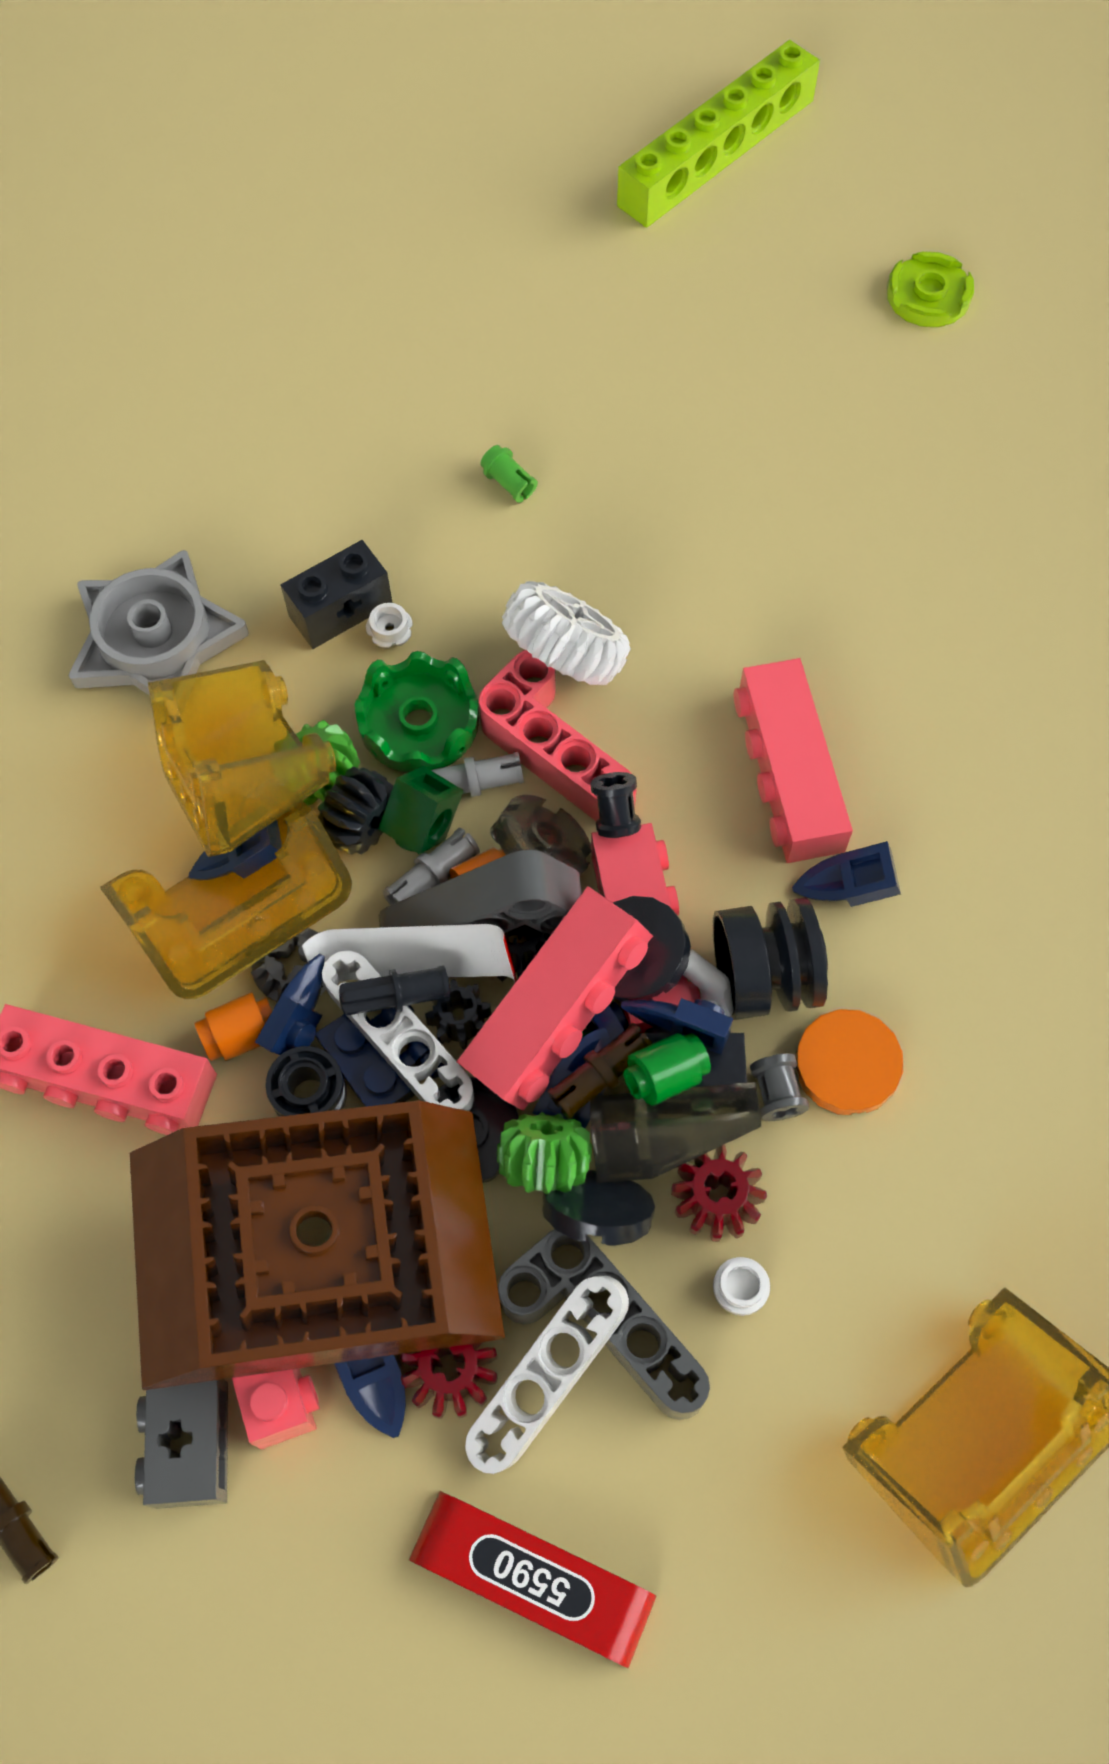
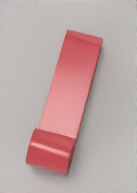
M523 650L480 692L479 710L482 731L492 742L508 754L518 752L520 763L593 820L597 821L600 818L597 796L591 792V781L595 777L607 773H632L547 709L555 698L556 669L547 667L544 662L537 658H532L531 653ZM532 677L542 679L538 682L527 681L528 678ZM498 709H507L510 711L509 713L503 715L493 713L495 710ZM537 736L548 739L547 741L542 743H533L529 741L531 738ZM570 765H581L586 769L580 772H571L566 768ZM637 788L633 791L634 808L636 804Z

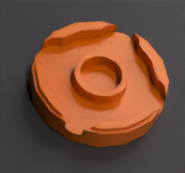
M838 1009L820 1015L805 1029L795 1052L796 1070L799 1074L798 1079L803 1091L818 1106L838 1115L868 1113L879 1109L893 1096L903 1074V1051L894 1032L879 1018L861 1010Z

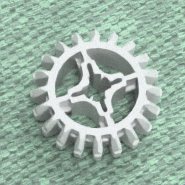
M526 581L525 584H520L516 593H512L506 604L507 608L502 616V624L510 638L517 641L520 648L531 653L532 658L541 660L547 667L558 670L562 675L571 676L577 682L585 681L589 685H607L617 673H620L627 661L625 658L631 650L630 642L626 635L623 634L621 628L615 626L611 619L599 613L598 609H594L586 604L585 601L577 599L570 592L565 593L556 586L550 587L544 582Z

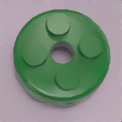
M415 651L410 653L406 660L396 665H387L383 660L377 659L368 667L364 685L355 701V715L359 734L366 749L376 760L388 768L403 773H409L422 766L429 770L450 766L460 759L471 747L478 732L480 719L478 698L473 690L465 666L454 657H451L448 661H441L424 652ZM415 710H425L432 715L427 723L418 726L409 724L405 720L407 715Z

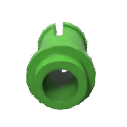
M495 445L481 459L480 465L484 468L483 474L488 479L494 478L513 496L517 503H521L524 498L528 499L533 494L538 481L531 477L512 458L513 453L509 448H501L499 445Z

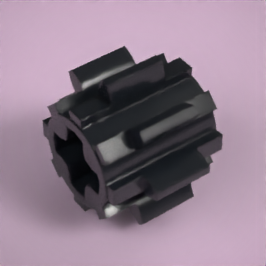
M452 979L450 982V998L448 1000L432 1001L434 1004L432 1006L433 1010L425 1013L427 1026H436L438 1030L437 1040L441 1045L445 1042L450 1043L453 1040L459 1042L462 1049H466L467 1040L473 1036L475 1037L484 1025V1018L492 1015L491 1004L481 1002V998H479V985H468L464 988L458 986L456 980ZM463 1009L464 1019L454 1020L453 1010Z

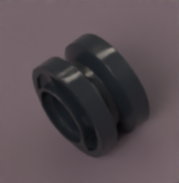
M312 1046L292 1048L282 1053L272 1063L267 1073L265 1083L266 1094L278 1117L340 1110L345 1107L347 1086L336 1060L320 1048ZM306 1080L320 1082L317 1092L308 1098L294 1096L295 1089L301 1082Z

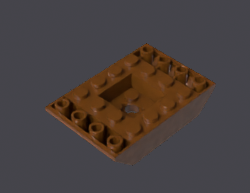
M417 1100L186 1127L129 1153L143 1391L505 1338L473 1114L470 1111ZM318 1217L327 1221L332 1229L330 1238L320 1246L312 1247L303 1244L298 1239L296 1233L299 1225L304 1220Z

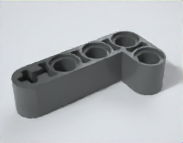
M537 850L516 851L384 908L379 913V928L492 924L500 927L505 933L527 925L542 933L551 935L582 894L579 872Z
M554 1229L506 1269L498 1284L501 1308L509 1319L520 1324H531L541 1319L564 1298L567 1300L576 1286L585 1279L594 1276H610L618 1280L626 1289L629 1298L628 1311L624 1320L606 1342L605 1346L655 1405L668 1417L677 1420L689 1419L702 1408L710 1390L709 1377L705 1370L588 1235L586 1241H578ZM561 1245H573L581 1251L583 1260L578 1266L564 1269L554 1263L551 1258L552 1253ZM529 1281L538 1286L541 1292L540 1297L531 1306L520 1307L510 1301L508 1297L510 1289L518 1282ZM591 1308L583 1320L589 1325L596 1315L602 1313ZM640 1330L650 1332L655 1336L659 1350L650 1358L636 1357L627 1347L626 1340L630 1334ZM668 1354L675 1359L670 1362L668 1367L671 1375L680 1383L687 1378L694 1383L690 1393L694 1401L691 1403L685 1397H681L676 1401L670 1398L669 1393L673 1384L663 1370H661L656 1380L649 1375L659 1369Z

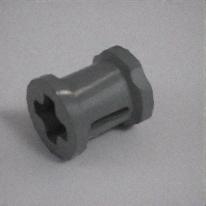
M776 1054L761 1058L750 1065L751 1074L758 1080L764 1107L760 1109V1114L764 1121L789 1119L809 1110L808 1100L801 1097L794 1072V1069L797 1067L794 1054Z

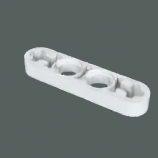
M349 950L339 951L330 956L322 970L325 988L340 1009L339 986L346 983L342 982L338 985L340 981L337 973L340 970L345 969L348 973L357 970L355 974L358 981L381 977L362 955ZM407 1005L403 1006L402 1012H396L391 1024L381 1028L373 1027L367 1023L365 1018L367 1012L346 1015L420 1101L469 1111L472 1108L474 1093L470 1077ZM413 1041L424 1043L430 1050L429 1058L426 1062L416 1067L406 1066L399 1059L400 1051L404 1045ZM440 1063L445 1065L438 1068L441 1080L450 1088L455 1087L457 1084L460 1085L458 1089L460 1101L455 1104L449 1099H445L441 1103L438 1102L440 1098L439 1089L430 1076ZM426 1079L424 1084L419 1083V1081Z
M594 1276L583 1280L576 1286L470 1428L466 1437L465 1449L469 1461L475 1468L483 1473L494 1474L511 1467L520 1459L624 1320L628 1311L629 1298L626 1289L618 1280L610 1276ZM607 1289L611 1293L607 1304L613 1311L611 1315L606 1313L596 1315L586 1327L597 1333L593 1340L585 1328L569 1321V1317L573 1314L576 1320L584 1319L593 1306L592 1300L588 1297L589 1292L598 1293ZM559 1333H568L578 1342L580 1348L579 1358L572 1367H562L552 1358L550 1352L551 1343ZM523 1380H532L538 1383L543 1390L544 1404L537 1414H527L517 1405L515 1398L516 1390ZM501 1408L507 1416L501 1415L499 1413ZM509 1419L525 1427L524 1433L517 1426L510 1429L503 1438L501 1447L506 1452L505 1455L502 1453L492 1457L487 1455L485 1450L488 1448L489 1442L483 1436L484 1433L491 1435L498 1432Z

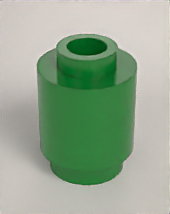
M676 1033L630 1054L627 1059L628 1068L624 1070V1079L635 1099H643L647 1104L654 1106L699 1085L702 1081V1076L710 1073V1059L703 1043L696 1035L689 1033L682 1036Z

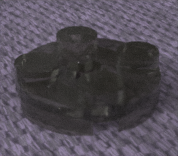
M519 795L511 799L490 828L492 838L500 845L503 852L508 855L516 851L537 850L576 869L579 872V876H581L590 864V862L587 863L586 857L592 851L589 838L580 824L562 808L555 814L551 810L542 807L547 800L539 796Z

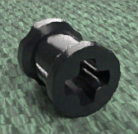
M613 772L595 777L590 785L591 792L597 796L600 817L596 821L598 835L606 838H619L637 833L641 829V819L635 814L633 791L637 788L636 776L627 772Z

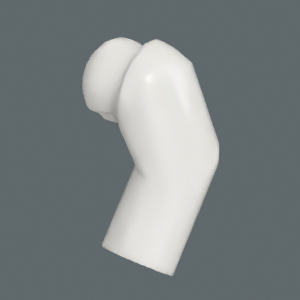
M692 949L690 951L688 967L683 976L700 988L702 1000L718 1005L724 1010V1015L732 1017L734 1008L730 980L724 973Z

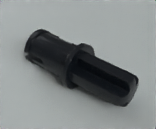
M444 965L397 974L396 969L389 970V976L348 982L339 986L340 1005L343 1013L346 1015L394 1008L395 1012H402L403 1006L440 999L448 1000L450 998L449 980Z

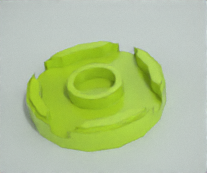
M922 251L912 254L911 259L903 263L902 259L895 264L887 283V300L893 311L905 321L921 327H942L955 323L966 314L974 295V279L970 272L967 276L966 272L961 269L962 263L956 258L940 252Z

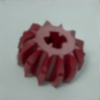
M723 1144L717 1145L714 1160H711L707 1152L702 1148L695 1150L693 1155L695 1165L681 1162L677 1173L684 1181L673 1183L671 1187V1195L684 1200L676 1206L675 1214L677 1218H685L694 1214L695 1218L689 1231L697 1235L701 1232L704 1224L711 1226L710 1237L713 1242L721 1240L724 1230L723 1226L725 1225L732 1236L735 1238L742 1237L745 1231L742 1220L750 1224H756L761 1217V1213L754 1205L764 1203L767 1198L765 1190L753 1186L761 1179V1170L759 1168H751L743 1171L742 1168L746 1162L747 1154L742 1151L736 1154L733 1162L726 1160L727 1150ZM720 1184L724 1185L728 1189L726 1197H721L718 1202L708 1197L711 1189L715 1190Z
M480 1342L424 1350L421 1353L401 1354L402 1362L418 1369L402 1375V1385L405 1388L422 1385L412 1398V1402L417 1408L426 1405L435 1396L432 1406V1414L435 1418H443L448 1401H453L454 1410L459 1418L466 1417L467 1408L463 1401L464 1397L470 1395L475 1403L480 1406L487 1402V1396L477 1386V1382L488 1385L497 1383L498 1375L496 1372L480 1367L492 1363L498 1358L496 1349L494 1347H486L477 1350L483 1343ZM452 1354L454 1360L458 1363L465 1361L464 1369L457 1368L459 1377L453 1381H447L443 1373H434L435 1366L443 1367L440 1358L445 1355Z

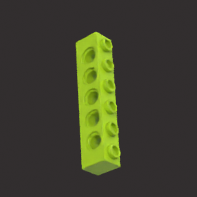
M789 39L618 166L617 207L644 227H649L813 102L820 59Z

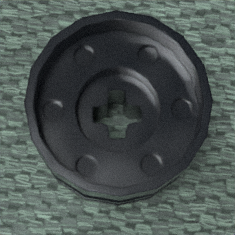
M807 897L789 900L787 911L781 901L769 903L766 911L765 927L763 928L752 906L714 911L713 945L716 968L730 980L734 1008L733 1020L769 1015L772 1004V990H776L785 1011H797L800 1000L803 1001L806 1008L823 1007L825 1005L828 990L827 951L813 905Z

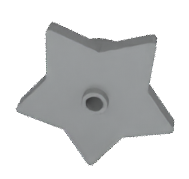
M182 550L156 568L131 571L114 580H82L77 583L89 618L90 633L68 676L75 688L134 685L178 714L183 710L200 664L247 637L249 634L248 628L243 619L201 597L187 551Z

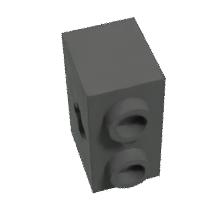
M221 1379L146 1390V1396H140L138 1399L136 1411L139 1433H145L144 1457L138 1458L135 1466V1489L137 1495H143V1505L161 1509L226 1504L228 1476V1382ZM182 1431L192 1435V1444L182 1446L180 1453L171 1450V1440L179 1439Z

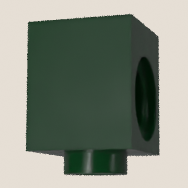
M424 766L397 777L379 830L395 839L396 844L401 848L421 854L446 840L464 790Z

